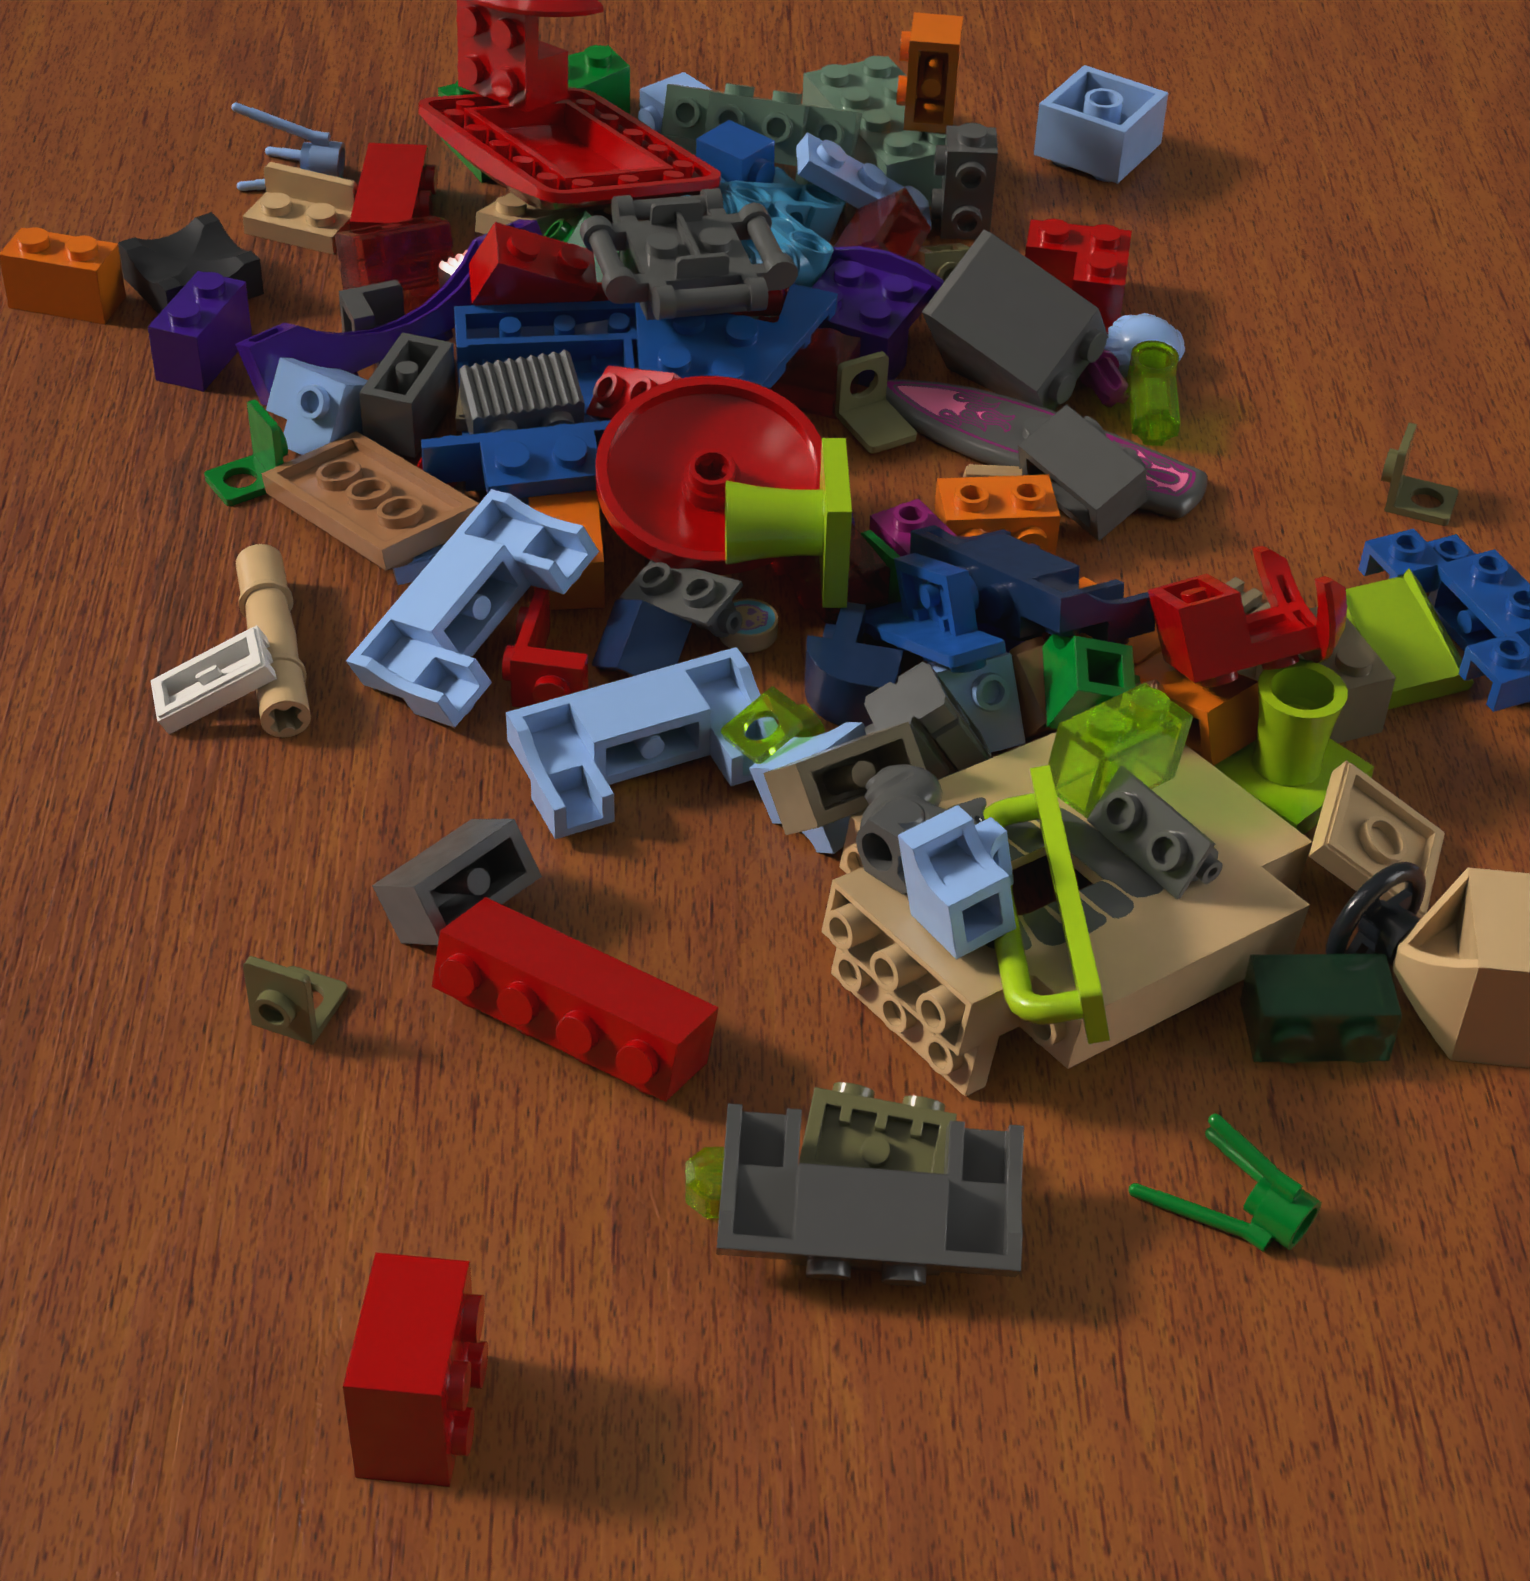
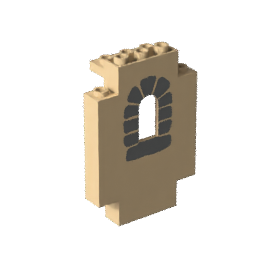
M1077 723L939 779L938 781L943 792L939 807L948 809L952 806L983 797L987 801L985 807L987 808L992 803L1006 798L1034 793L1030 768L1050 765L1073 867L1093 883L1079 890L1104 999L1110 1041L1088 1045L1083 1019L1039 1025L1024 1021L1011 1012L1004 998L994 940L956 960L911 915L907 893L904 895L864 870L857 850L856 837L860 830L861 818L865 810L850 816L839 866L846 874L832 880L821 932L837 947L831 974L839 980L845 989L851 991L875 1013L891 1031L900 1036L925 1059L934 1071L941 1074L966 1097L986 1086L999 1036L1017 1027H1021L1036 1043L1041 1045L1062 1065L1069 1069L1291 956L1310 904L1294 892L1297 889L1313 841L1175 736H1172L1168 742L1155 743L1121 758ZM1120 766L1127 768L1215 843L1214 848L1218 851V860L1223 865L1216 879L1208 884H1204L1201 880L1191 881L1182 897L1176 899L1087 821ZM1039 819L1012 824L1004 828L1007 830L1012 870L1046 855ZM1057 901L1031 913L1018 915L1033 992L1038 995H1051L1076 990Z

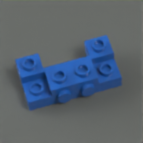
M1410 529L1365 541L1358 570L1364 576L1386 571L1390 575L1389 579L1403 576L1410 568L1422 585L1425 593L1429 592L1428 598L1448 635L1464 651L1458 674L1465 681L1485 675L1492 681L1486 705L1493 712L1530 702V583L1495 549L1476 554L1457 534L1426 542L1415 529Z

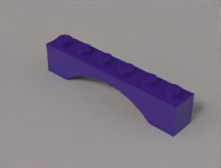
M518 219L507 224L508 226L542 235L537 220ZM488 233L472 240L461 264L440 290L423 305L395 321L368 330L341 333L316 331L294 324L282 323L236 343L235 345L260 403L266 406L268 404L280 357L294 358L325 368L342 369L359 376L357 371L376 364L377 367L402 332L447 341L454 337L452 331L455 328L454 306H473L471 302L469 262Z

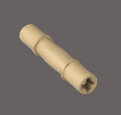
M256 544L245 548L239 553L236 559V570L240 589L239 608L242 615L246 618L247 630L258 626L268 638L270 647L267 650L271 653L273 663L270 665L275 670L277 679L255 690L262 728L268 734L281 738L292 737L303 732L311 721L305 686L307 674L303 662L298 658L297 636L290 613L293 607V596L287 585L281 553L270 545Z

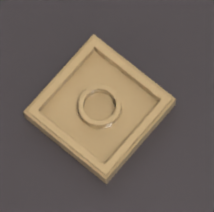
M1346 760L1331 773L1309 857L1355 891L1373 875L1398 862L1416 864L1423 871L1426 881L1423 901L1416 915L1421 919L1428 910L1445 833ZM1405 882L1392 887L1379 899L1389 900L1405 889Z

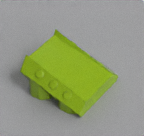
M1410 568L1400 577L1346 589V617L1396 677L1388 709L1469 690L1474 684L1473 679L1465 681L1458 674L1462 659L1422 585Z

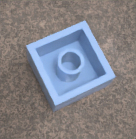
M1084 65L1039 103L1034 155L1051 160L1053 164L1059 167H1071L1091 174L1097 180L1118 184L1161 144L1169 92Z

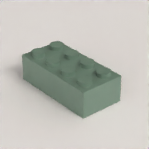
M870 56L861 62L846 65L830 64L824 66L821 70L803 73L802 104L862 113L854 159L863 164L871 163L884 172L886 177L904 187L912 186L925 196L929 206H931L932 188L941 189L942 176L934 175L936 145H945L946 134L903 130L905 106L896 105L899 75H907L888 56Z

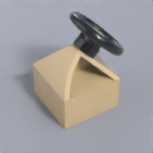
M1398 862L1382 869L1367 880L1346 903L1333 924L1325 949L1326 962L1329 968L1338 975L1350 976L1360 973L1373 966L1380 959H1384L1393 966V971L1418 1016L1451 1061L1530 1068V873L1468 867L1421 919L1416 915L1423 901L1426 881L1423 871L1416 864ZM1405 882V889L1389 900L1379 899L1392 887ZM1358 925V932L1347 949L1350 937Z

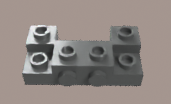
M728 1103L716 1255L791 1260L790 1265L806 1266V1277L820 1280H850L851 1269L881 1271L882 1283L898 1286L926 1285V1275L939 1276L941 1272L1017 1277L1021 1272L1024 1126L1009 1125L1006 1131L969 1129L965 1128V1122L950 1121L946 1128L944 1174L799 1163L798 1165L802 1109L787 1108L786 1115L742 1111V1104Z

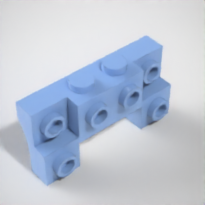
M491 489L354 650L346 662L363 685L403 698L416 715L456 727L463 717L472 710L476 701L492 683L478 661L472 657L531 585L565 594L571 585L580 578L582 572L598 554L599 550L583 525L548 516L523 503L512 494Z
M737 647L506 712L507 741L531 780V799L555 839L615 822L614 793L609 786L611 784L711 755L730 786L754 780L749 768L788 740L768 710L756 685L750 665Z

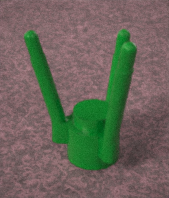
M1216 1113L1211 1114L1208 1118V1123L1211 1127L1206 1129L1205 1137L1257 1182L1243 1206V1210L1253 1216L1250 1223L1138 1183H1133L1129 1186L1128 1191L1132 1197L1239 1236L1262 1252L1267 1250L1273 1240L1288 1250L1292 1249L1305 1235L1322 1204L1320 1200L1302 1189L1303 1186L1279 1170L1238 1130L1234 1129L1221 1115Z

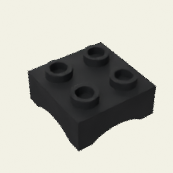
M212 212L195 217L180 231L163 238L149 240L134 237L118 242L124 279L158 314L197 271L216 272L224 277L246 281L248 300L264 294L260 258L252 251H245L236 245L223 228L220 220Z

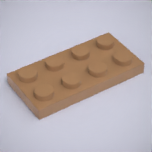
M357 431L261 473L268 495L385 570L405 566L411 563L416 556L436 546L445 545L479 504Z

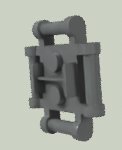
M719 188L702 189L700 195L644 200H633L631 195L614 196L612 198L613 223H610L604 216L595 215L587 218L580 227L582 241L588 250L594 252L603 273L602 287L606 297L615 304L639 303L646 320L766 310L768 306V291L786 289L793 285L798 276V269L794 261L788 254L782 252L771 231L772 220L766 208L760 203H750L742 207L738 213L726 214L722 193ZM752 239L763 263L751 264L740 240Z

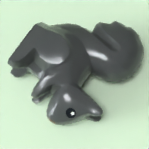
M899 764L883 768L866 783L865 787L868 791L864 797L869 806L862 815L856 844L864 870L905 895L907 889L898 835L948 809L939 807L943 792L934 774L918 766ZM979 797L958 804L974 819L975 825L985 820L983 815L987 805L985 798Z

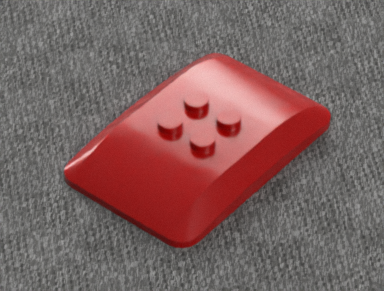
M568 87V99L528 112L521 111L480 94L430 97L419 101L418 113L450 146L473 166L519 199L539 209L559 210L610 205L614 196L631 195L633 200L680 197L683 195L694 196L699 195L702 189H714L720 186L721 172L590 90Z

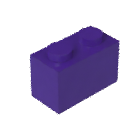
M197 271L148 326L156 381L203 392L208 388L238 352L235 344L252 336L246 281L224 277L216 272Z

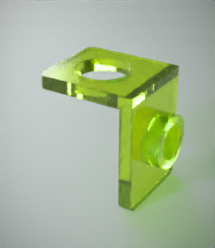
M771 686L721 728V733L727 742L756 764H761L793 737L820 735L825 733V728L817 715L808 706L802 703L800 705L796 704L774 686ZM773 717L779 720L776 731L765 739L751 740L745 736L747 728L757 719Z

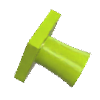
M822 438L820 490L760 487L726 480V565L765 558L819 556L823 608H847L852 505L846 438Z
M1302 659L1289 667L1262 671L1258 679L1259 714L1256 740L1214 765V767L1302 834L1307 833L1318 824L1333 770L1346 760L1371 778L1374 770L1372 764L1330 739L1333 727L1348 698L1345 682L1332 669L1322 664Z

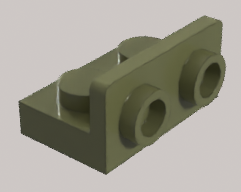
M847 1082L834 1083L832 1090L814 1087L799 1163L944 1174L946 1128L950 1121H957V1114L944 1112L945 1104L935 1099L913 1095L904 1096L902 1103L875 1099V1091Z

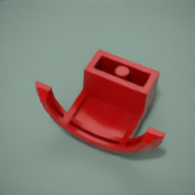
M457 0L458 86L524 112L568 99V51L539 40V17L588 16L602 13L603 5L598 0Z
M1257 546L1252 548L1271 608L1245 615L1241 593L1209 574L1149 589L1148 594L1164 661L1194 683L1201 682L1203 687H1214L1237 680L1239 678L1238 671L1261 665L1264 670L1289 667L1300 661L1299 654L1305 660L1313 661L1314 663H1321L1332 656L1345 629L1347 615L1346 588L1327 576L1315 578L1318 602L1317 617H1315L1298 590L1287 559L1265 546Z

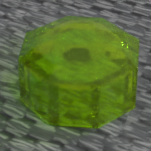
M704 1147L685 1162V1201L704 1218H719L725 1147Z

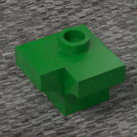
M1052 634L1042 646L1047 727L1062 730L1078 723L1092 735L1133 742L1140 735L1132 706L1137 701L1135 684L1140 683V676L1135 675L1133 646L1080 636H1073L1071 638Z

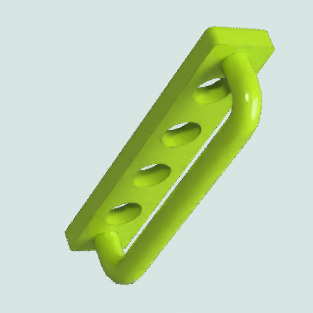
M1050 765L1030 768L1034 793L994 802L984 809L983 815L985 820L992 817L1003 828L1012 824L1039 819L1076 990L1051 995H1038L1033 992L1011 885L1016 929L994 940L1004 998L1011 1012L1024 1021L1041 1025L1083 1019L1088 1045L1110 1041L1101 984Z

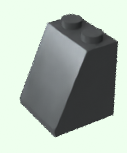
M986 230L982 231L922 311L947 369L997 394L1016 398L1052 411L1059 404L1065 403L1074 391L1076 380L1089 363L1095 362L1101 356L1108 338L1099 308L993 233Z

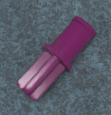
M1104 349L1101 356L1095 362L1088 364L1079 376V379L1086 387L1094 390L1104 406L1112 407L1117 402L1124 404L1128 400L1129 395L1126 392L1128 383L1119 371L1117 357L1111 351Z

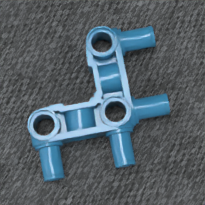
M775 167L774 183L739 180L726 182L721 177L720 186L717 188L722 193L726 214L738 213L742 207L750 203L762 204L771 217V231L782 252L792 258L798 269V276L793 284L812 287L826 271L834 249L830 244V240L845 201L815 184H798L779 167ZM752 239L740 240L751 264L763 263Z

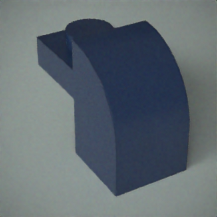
M847 602V608L840 609L836 624L826 623L823 637L807 636L805 697L811 708L819 716L838 726L845 722H863L865 727L872 724L873 722L864 705L866 696L889 682L896 684L898 676L902 675L904 650L864 644L866 604Z

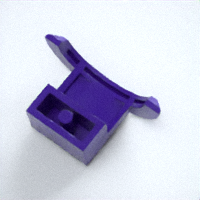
M861 246L834 247L826 271L811 288L838 293L836 313L829 322L824 320L811 334L810 344L805 349L799 348L791 357L789 363L837 378V368L840 363L883 351L889 357L887 380H895L906 366L909 328L921 315L944 281L920 264L889 251ZM864 370L857 374L852 382L868 387L869 383L874 379V371Z

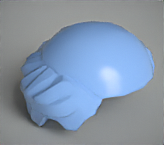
M1142 313L1138 315H1125L1114 321L1113 326L1108 328V338L1104 349L1111 351L1117 357L1119 371L1125 378L1134 376L1139 371L1155 374L1164 373L1174 368L1185 352V345L1181 332L1171 324H1168L1166 320L1155 315Z

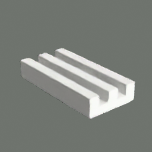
M258 626L252 627L151 680L157 722L168 734L277 679L275 670L270 665L273 663L271 653L267 650L270 647L269 641Z

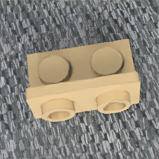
M269 162L264 167L266 192L242 216L244 234L334 255L351 236L349 221L358 188L357 183L353 180Z

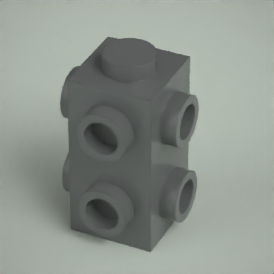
M978 123L947 126L945 145H936L934 175L942 176L941 189L932 188L931 219H940V238L976 240L983 230L990 232L998 158L997 130L995 127H985Z

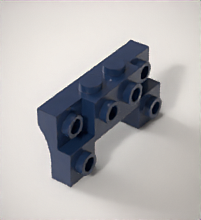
M935 525L910 531V554L918 553L969 570V576L974 580L979 594V606L975 610L977 622L988 623L1005 631L1006 636L1010 639L1027 641L1043 636V632L1061 637L1084 633L1091 636L1092 639L1125 645L1129 642V638L1155 631V620L1148 592L1124 598V582L1117 579L1079 589V565L1046 552L1034 543L1028 544L1016 539L1007 530L1002 529L968 537L951 535Z

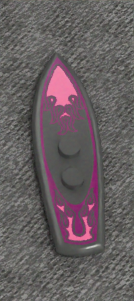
M887 380L886 400L916 432L935 443L988 465L1019 466L1020 469L1018 444L1057 413L1016 398L972 387L931 381ZM1104 430L1106 436L1122 450L1129 448L1134 451L1146 466L1147 501L1138 509L1180 519L1201 502L1208 483V476L1204 471Z

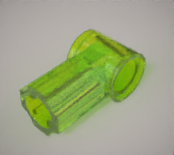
M1144 341L1133 347L1126 381L1128 383L1126 392L1129 395L1126 402L1130 406L1132 434L1137 435L1142 440L1143 445L1162 446L1168 439L1178 436L1180 430L1176 382L1179 355L1177 350L1171 345L1160 341Z

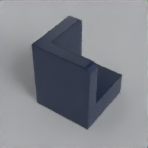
M616 599L592 661V666L603 671L623 672L630 676H636L678 663L692 623L644 600Z

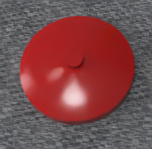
M695 376L672 380L648 389L630 400L614 415L601 436L596 454V491L598 501L604 516L616 534L635 551L656 563H666L672 569L695 568L717 575L754 570L782 557L756 559L726 565V480L760 487L820 490L822 439L813 423L796 405L773 390L759 384L723 376Z

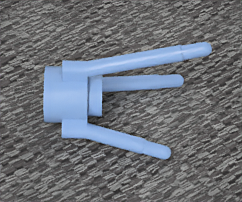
M235 102L232 104L231 109L236 113L311 141V143L304 142L301 150L268 146L265 149L266 155L300 161L301 169L342 178L345 168V144L343 142L330 141V133L314 131ZM265 179L241 181L237 184V189L239 191L266 190Z

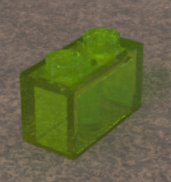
M1143 683L1060 722L1048 762L1057 797L1088 819L1120 766L1127 768L1150 789L1175 778L1193 715L1171 701L1162 691L1152 688L1147 683Z

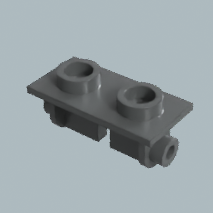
M651 560L619 597L626 600H644L682 619L693 622L698 628L709 630L714 636L720 638L736 634L742 626V615L736 610L732 601L733 597L743 587L742 581L695 568L672 569L666 563H656Z
M1120 766L1087 821L1176 899L1182 897L1191 881L1201 880L1204 884H1208L1216 879L1223 865L1218 860V851L1214 848L1215 843L1127 768Z

